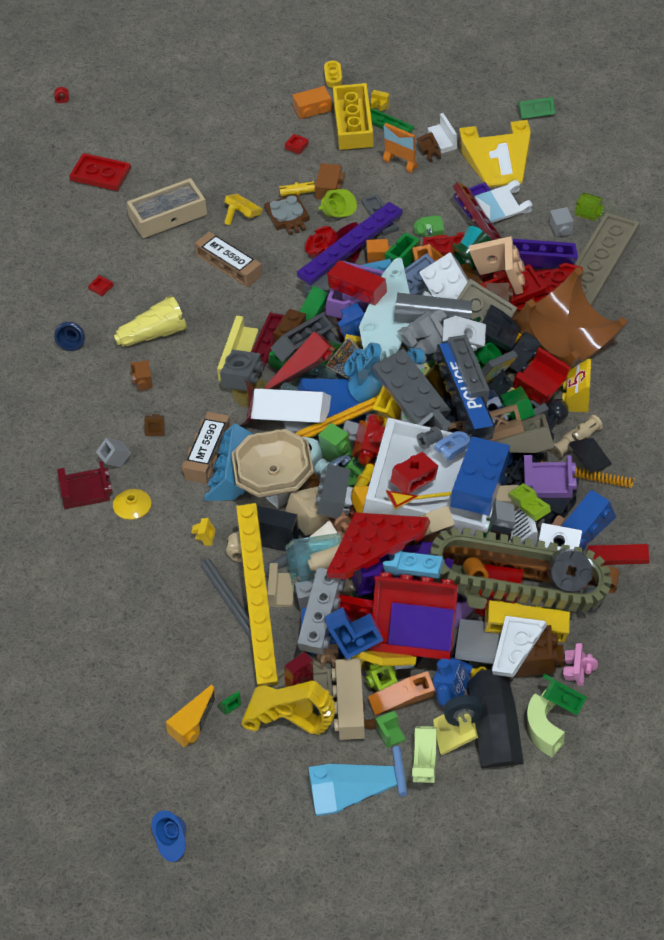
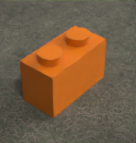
M325 86L292 95L293 107L299 119L332 111L331 97Z

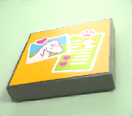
M515 351L487 362L481 369L486 382L495 379L502 369L505 371L518 357Z

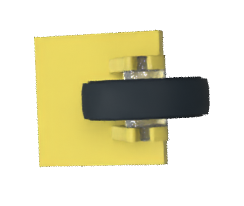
M462 695L452 698L445 704L444 714L433 719L434 726H437V741L441 755L478 738L475 722L482 715V706L476 697Z

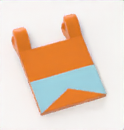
M385 123V152L383 161L390 163V158L394 159L396 155L408 161L406 171L413 173V169L418 168L415 153V135Z

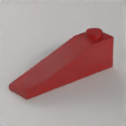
M314 331L269 381L265 388L276 390L324 361H328L332 357V352L335 348L320 333Z

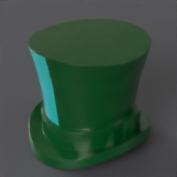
M469 226L461 242L458 244L454 243L451 246L453 256L460 265L468 263L473 270H476L477 268L469 252V246L492 240L481 229Z

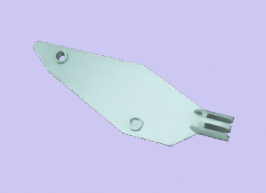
M396 258L382 274L381 277L386 278L387 293L375 306L372 304L368 305L359 325L363 349L370 342L379 343L381 346L380 361L399 351L402 339L397 331L409 325V323L394 322L397 292L410 294L401 258Z

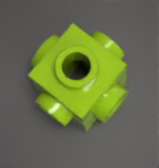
M372 663L369 665L370 668L365 670L367 674L365 680L368 686L374 690L381 691L398 682L393 666H380ZM381 673V677L378 679L377 674Z

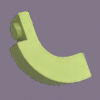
M544 692L541 697L534 694L527 710L528 733L537 748L553 757L564 744L565 732L552 725L546 718L547 714L556 704L542 697Z
M437 726L415 727L414 764L412 767L413 782H435Z

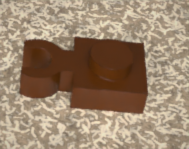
M432 132L416 139L423 155L427 154L430 162H433L432 156L434 155L441 159V153L438 150L439 144Z

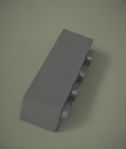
M321 313L282 335L271 349L281 362H284L294 355L314 331L324 337L334 326Z

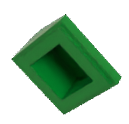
M235 692L217 705L224 715H228L241 706L240 692Z

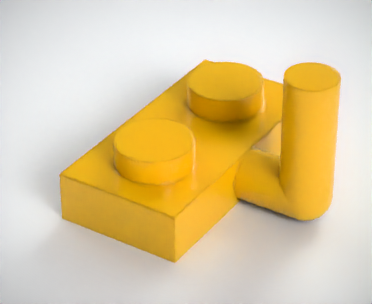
M239 194L226 195L224 202L229 204L224 223L231 225L235 210L242 212L245 217L253 218L254 216L261 215L263 209Z

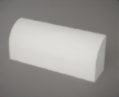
M254 389L251 419L322 423L328 416L331 396L324 392Z

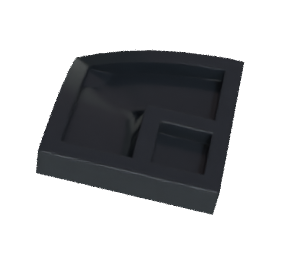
M491 304L482 321L483 324H486L485 340L510 352L521 327L509 315Z

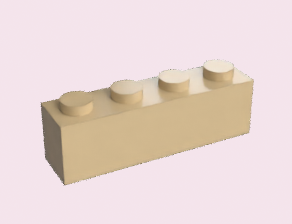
M360 659L336 660V668H332V681H337V685H333V698L337 697L338 701L334 704L336 707L335 714H338V719H334L335 732H339L340 740L365 739Z

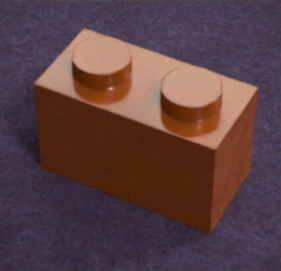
M321 163L315 184V199L322 200L327 191L342 189L341 183H344L345 179L342 165Z

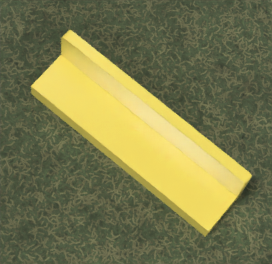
M236 316L217 368L218 381H221L220 371L232 349L251 352L258 329L244 327L243 316Z

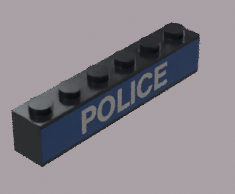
M448 343L437 344L434 362L438 364L440 376L445 380L446 391L450 392L452 405L457 409L458 420L462 421L463 432L470 437V440L471 437L485 440L493 439L495 424L484 398L469 397Z

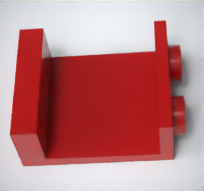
M539 347L534 360L524 372L521 373L519 371L512 387L516 389L521 386L528 398L539 405L546 404L568 378L571 367Z

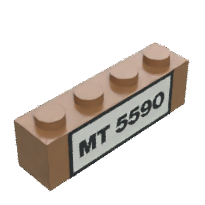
M209 231L195 242L196 256L247 288L262 277V266L258 260L248 256L245 252L224 241L218 235H214Z
M207 412L205 418L201 420L200 430L198 433L196 432L194 437V444L188 450V458L182 464L185 480L204 484L208 483L214 463L219 457L217 453L223 433L230 428L228 415Z

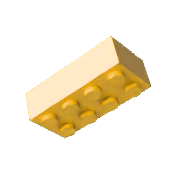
M367 83L333 86L339 150L374 147Z

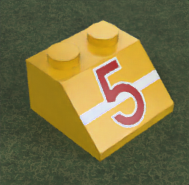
M587 359L570 369L568 378L563 383V390H567V393H563L562 400L566 402L571 412H589L591 359Z

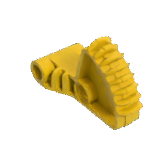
M309 681L281 689H274L263 685L254 689L241 724L247 730L257 731L261 722L268 724L272 720L275 721L283 717L310 734L320 735L321 732H325L333 721L336 708L334 706L335 701H333V696L329 695L330 691L323 689L316 681ZM312 702L318 708L321 715L317 716L314 713H312Z

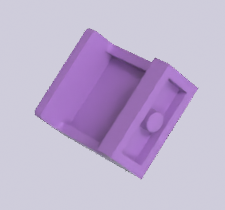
M524 455V484L534 489L538 498H572L573 490H576V478L572 477V474H576V464L572 462L571 455H567V462L532 463V455Z

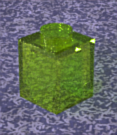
M583 192L576 202L575 216L596 221L598 216H602L604 206L602 205L603 198Z

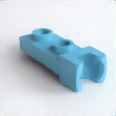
M400 550L393 555L389 554L390 561H384L383 568L385 572L393 573L392 575L408 574L439 578L444 559L442 556L408 553Z

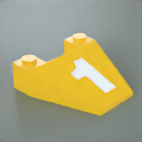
M528 120L510 122V134L480 138L476 126L459 128V144L462 155L489 188L506 186L514 180H518L520 184L523 183L530 150L531 131Z

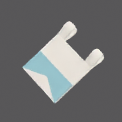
M518 180L475 196V199L492 223L520 213L532 211L531 207L533 204L531 201L527 200L518 205L511 194L519 192L520 188L518 186H520Z

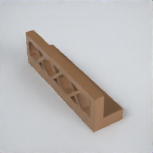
M516 404L490 411L491 417L497 419L493 439L488 440L494 441L524 432ZM515 412V420L507 421L503 419L506 413ZM462 421L452 422L449 429L456 428L463 432V427H460L463 425Z

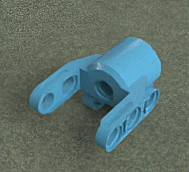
M370 342L364 349H356L345 362V375L350 376L348 389L350 394L359 403L378 396L383 387L381 381L372 371V366L380 362L381 346L379 343ZM418 348L410 349L407 352L415 364L422 365L425 356L424 351Z

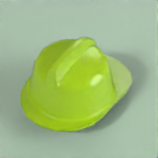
M347 189L330 190L322 198L321 206L318 209L322 210L327 217H346L356 211L357 201L355 196Z

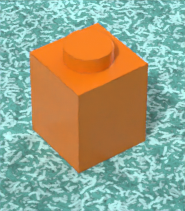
M388 239L366 240L368 263L385 260V253L391 247L388 246Z

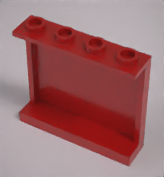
M380 572V575L374 576L376 582L372 617L380 629L383 641L368 648L367 651L450 660L452 658L459 584L454 583L453 579H442L441 582L433 581L432 577L421 576V580L413 579V575L408 574L392 577L393 573ZM392 603L455 609L451 650L445 651L388 644Z

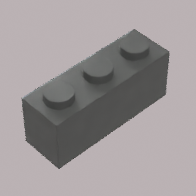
M328 464L326 471L322 470L317 490L318 494L315 500V505H318L317 514L336 519L341 516L345 504L350 469Z

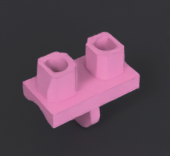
M582 643L576 644L575 650L565 651L566 664H574V666L564 667L563 671L565 680H576L578 686H584L585 673L591 674V671L598 668V661L593 658V655H586L582 652Z

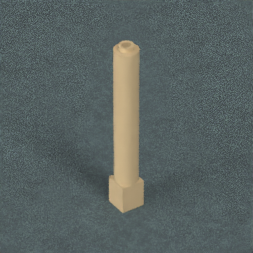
M448 505L420 516L428 517L430 520L425 536L455 526ZM339 545L310 554L311 559L308 560L311 571L315 570L316 572L317 567L328 569Z

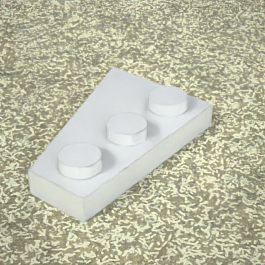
M511 616L505 617L492 669L493 675L515 676L546 628V621Z

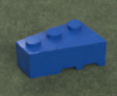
M591 489L561 527L582 530L579 547H582L583 550L590 541L616 518L610 501ZM557 538L560 544H565L562 539Z

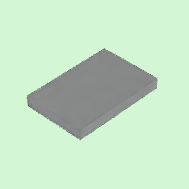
M460 619L455 658L494 664L499 634L484 632L485 622Z

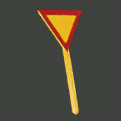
M386 490V494L396 510L413 500L452 496V491L412 495Z

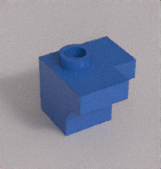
M355 303L341 310L343 318L338 322L344 339L346 334L361 337L359 325L365 313L358 303Z

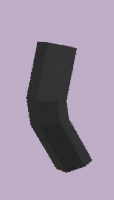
M492 669L480 670L467 682L469 695L476 697L482 706V715L475 722L481 768L523 764L518 717L509 678L493 675Z

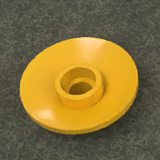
M139 489L125 490L119 493L113 501L114 512L119 517L128 520L143 517L151 508L150 496Z

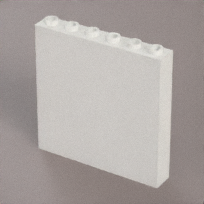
M388 418L363 513L421 516L448 505L455 526L451 528H458L459 534H461L463 528L471 529V536L474 535L476 530L487 533L490 521H487L486 518H491L492 510L490 516L450 507L451 496L413 500L396 510L394 509L386 494V490L401 492L390 482L392 469L396 464L402 463L412 455H417L423 451L439 465L436 480L410 494L426 495L451 492L467 449L456 455L453 460L448 461L444 458V454L438 453L434 449L436 443L430 445L425 450L419 446L417 434L430 431V427ZM441 430L443 438L452 434V432Z

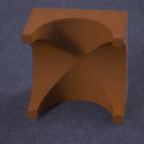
M580 267L573 270L560 286L539 302L535 303L533 299L526 302L514 320L521 327L519 331L521 334L528 332L541 343L539 346L541 349L548 351L560 361L565 362L571 369L583 361L591 359L613 343L628 323L624 317L616 321L606 319L593 309L583 292L582 275L584 271Z

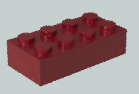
M305 652L284 666L285 687L314 681L313 660Z

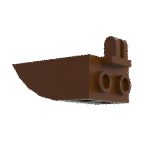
M551 625L546 626L514 677L556 673V664L558 667H565L563 644L558 645L557 633H553Z

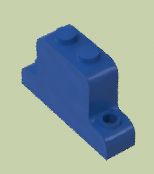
M302 378L297 391L324 392L330 395V409L327 418L360 404L350 394L348 389L350 379ZM365 414L350 421L359 424L360 420L363 421ZM345 423L338 425L337 427H344Z

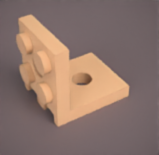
M512 236L469 246V252L479 275L506 270L515 294L523 293L525 278L522 272L525 271V267L518 249L513 244Z

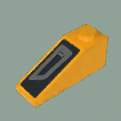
M212 684L166 721L167 733L183 747H186L189 743H194L203 729L216 699L215 688Z

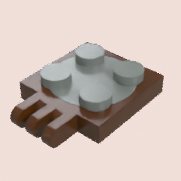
M297 194L264 204V208L276 230L285 228L289 235L293 234L292 229H294L295 233H298V227L302 231L306 230L303 222L310 221V217Z

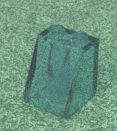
M340 533L293 539L285 546L292 585H295V582L315 578L314 574L316 572L315 570L311 571L308 560L311 559L310 554L339 545L342 541Z

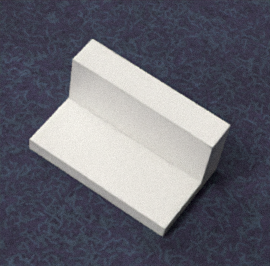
M441 113L440 124L427 129L428 133H433L439 144L438 150L442 154L457 149V134L444 113Z

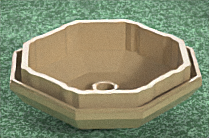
M287 429L248 435L231 453L236 486L260 498L295 492L314 473L308 440Z

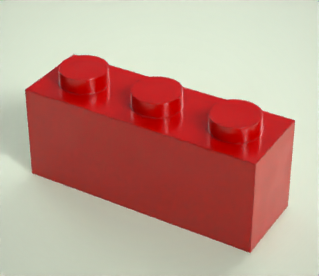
M339 260L327 273L330 288L374 306L387 293L386 278Z

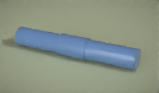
M395 746L392 750L398 792L400 797L407 796L401 747Z

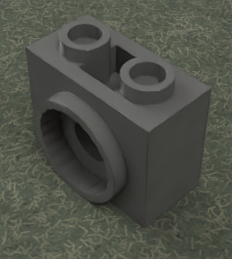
M232 349L220 371L222 387L248 391L245 380L254 385L257 383L259 373L263 371L264 363L261 361V354Z

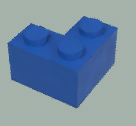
M343 607L325 616L327 627L346 659L383 641L380 629L371 613L353 623Z

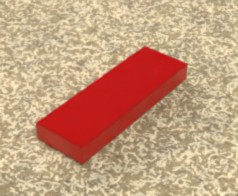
M648 544L588 546V550L595 552L593 559L595 560L600 556L605 561L603 565L649 564L650 562Z

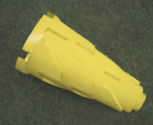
M171 295L150 307L146 312L136 316L134 320L119 327L114 335V339L117 345L121 344L122 347L131 346L144 340L149 341L160 336L164 337L178 331H183L187 329L185 319H182V312L177 301Z

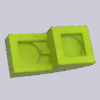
M524 483L508 493L513 502L534 521L551 512L550 505L539 499L536 491Z

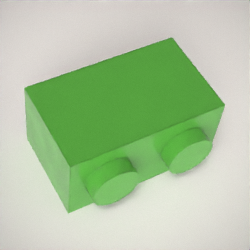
M330 423L318 435L322 456L329 462L343 455H348L350 458L353 457L349 434L341 428Z

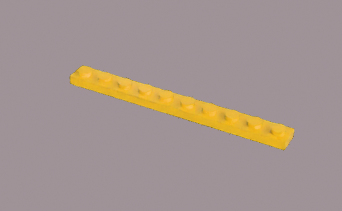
M256 503L236 507L258 687L263 685L274 686L278 685V675Z

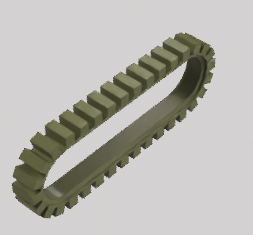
M450 528L449 533L445 530L435 538L428 555L443 557L442 553L446 548L462 546L549 561L550 557L558 551V543L550 542L549 546L545 548V541L538 540L536 545L533 546V539L525 538L523 544H520L521 537L513 536L511 541L508 542V535L501 534L499 539L496 540V533L488 532L486 538H483V531L476 530L474 535L471 536V529L463 528L461 534H459L458 528ZM562 544L560 549H570V545ZM574 547V550L582 553V547ZM590 550L586 552L585 556L591 563L592 576L595 579L596 587L594 591L587 594L460 574L448 568L445 562L443 563L439 578H433L438 582H441L442 579H453L454 583L459 584L458 593H464L466 587H469V594L477 595L479 589H481V596L489 598L493 591L494 599L501 600L505 593L506 601L514 602L516 596H519L518 603L526 604L528 599L531 598V605L538 606L541 600H544L543 607L551 608L553 603L556 602V609L563 610L566 604H568V611L576 612L579 606L581 612L589 611L591 607L593 609L598 607L605 599L612 584V577H609L611 573L609 567H602L605 561L600 556L594 560L595 552Z

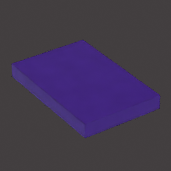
M393 602L388 644L450 651L455 609Z

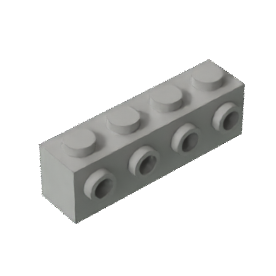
M317 567L297 644L302 651L324 655L325 648H329L331 641L325 616L339 609L341 602L339 595L340 591H344L346 580L328 578L327 569Z

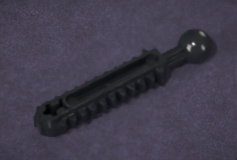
M553 399L546 404L549 408L546 420L553 441L554 433H552L555 424L564 421L569 413L566 402L561 399ZM547 452L520 453L517 455V459L514 460L513 466H511L510 471L507 473L506 483L503 486H520L524 483V455H532V463H538L544 459Z

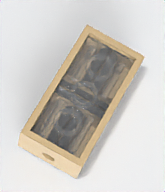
M191 178L127 201L129 218L142 238L207 215L206 200Z

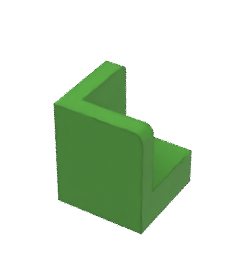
M395 711L375 718L376 731L387 748L405 741V736L398 726V716Z

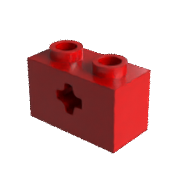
M422 451L417 455H412L406 461L396 464L392 469L390 482L401 492L410 494L436 480L439 465Z

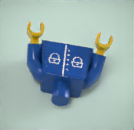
M456 658L439 660L437 663L438 669L433 680L439 706L444 707L452 698L464 695L467 682L470 679L469 674L473 677L478 671L486 670V668L479 667L474 669L471 664Z

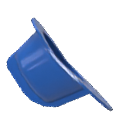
M159 811L154 815L151 825L158 850L167 861H178L182 858L186 849V824L181 817L174 815L170 811Z

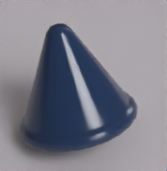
M63 322L55 329L54 338L57 345L63 350L76 351L84 344L85 334L78 324Z

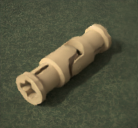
M591 415L588 421L580 423L575 429L562 436L559 442L553 443L555 448L550 449L551 453L558 459L563 458L566 452L572 451L568 445L570 442L589 439L592 433L603 428L602 421L596 415Z

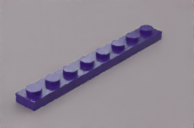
M388 202L298 270L297 277L312 285L329 272L339 260L343 261L367 243L366 240L372 239L402 216L403 209Z

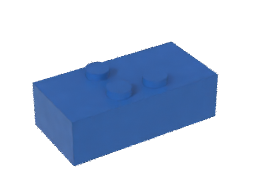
M471 437L452 489L450 507L490 516L508 464L510 445Z

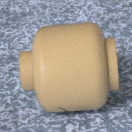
M239 532L229 535L226 547L227 555L237 562L243 561Z

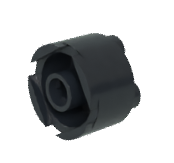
M564 548L556 551L550 557L547 575L550 581L557 587L570 592L578 591L591 580L592 567L589 559L584 554L574 549ZM568 566L573 567L570 574L566 572L568 571Z

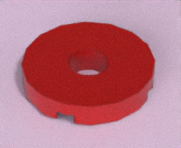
M322 226L314 231L315 234L313 236L310 235L304 249L309 256L317 257L336 242L337 233L330 226Z

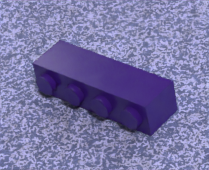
M513 239V244L518 249L524 266L530 264L532 268L556 269L563 263L574 265L578 259L575 243Z

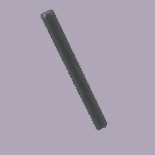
M206 558L202 560L201 567L252 641L249 615L211 559Z

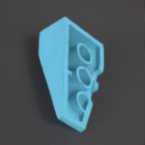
M325 764L309 767V778L316 816L343 811L345 807L352 804L356 805L371 795H378L397 786L394 766Z

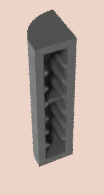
M397 292L394 322H414L427 311L433 312L438 309L444 310L447 316L446 319L458 316L471 320L472 301ZM444 320L440 322L442 327L444 326Z

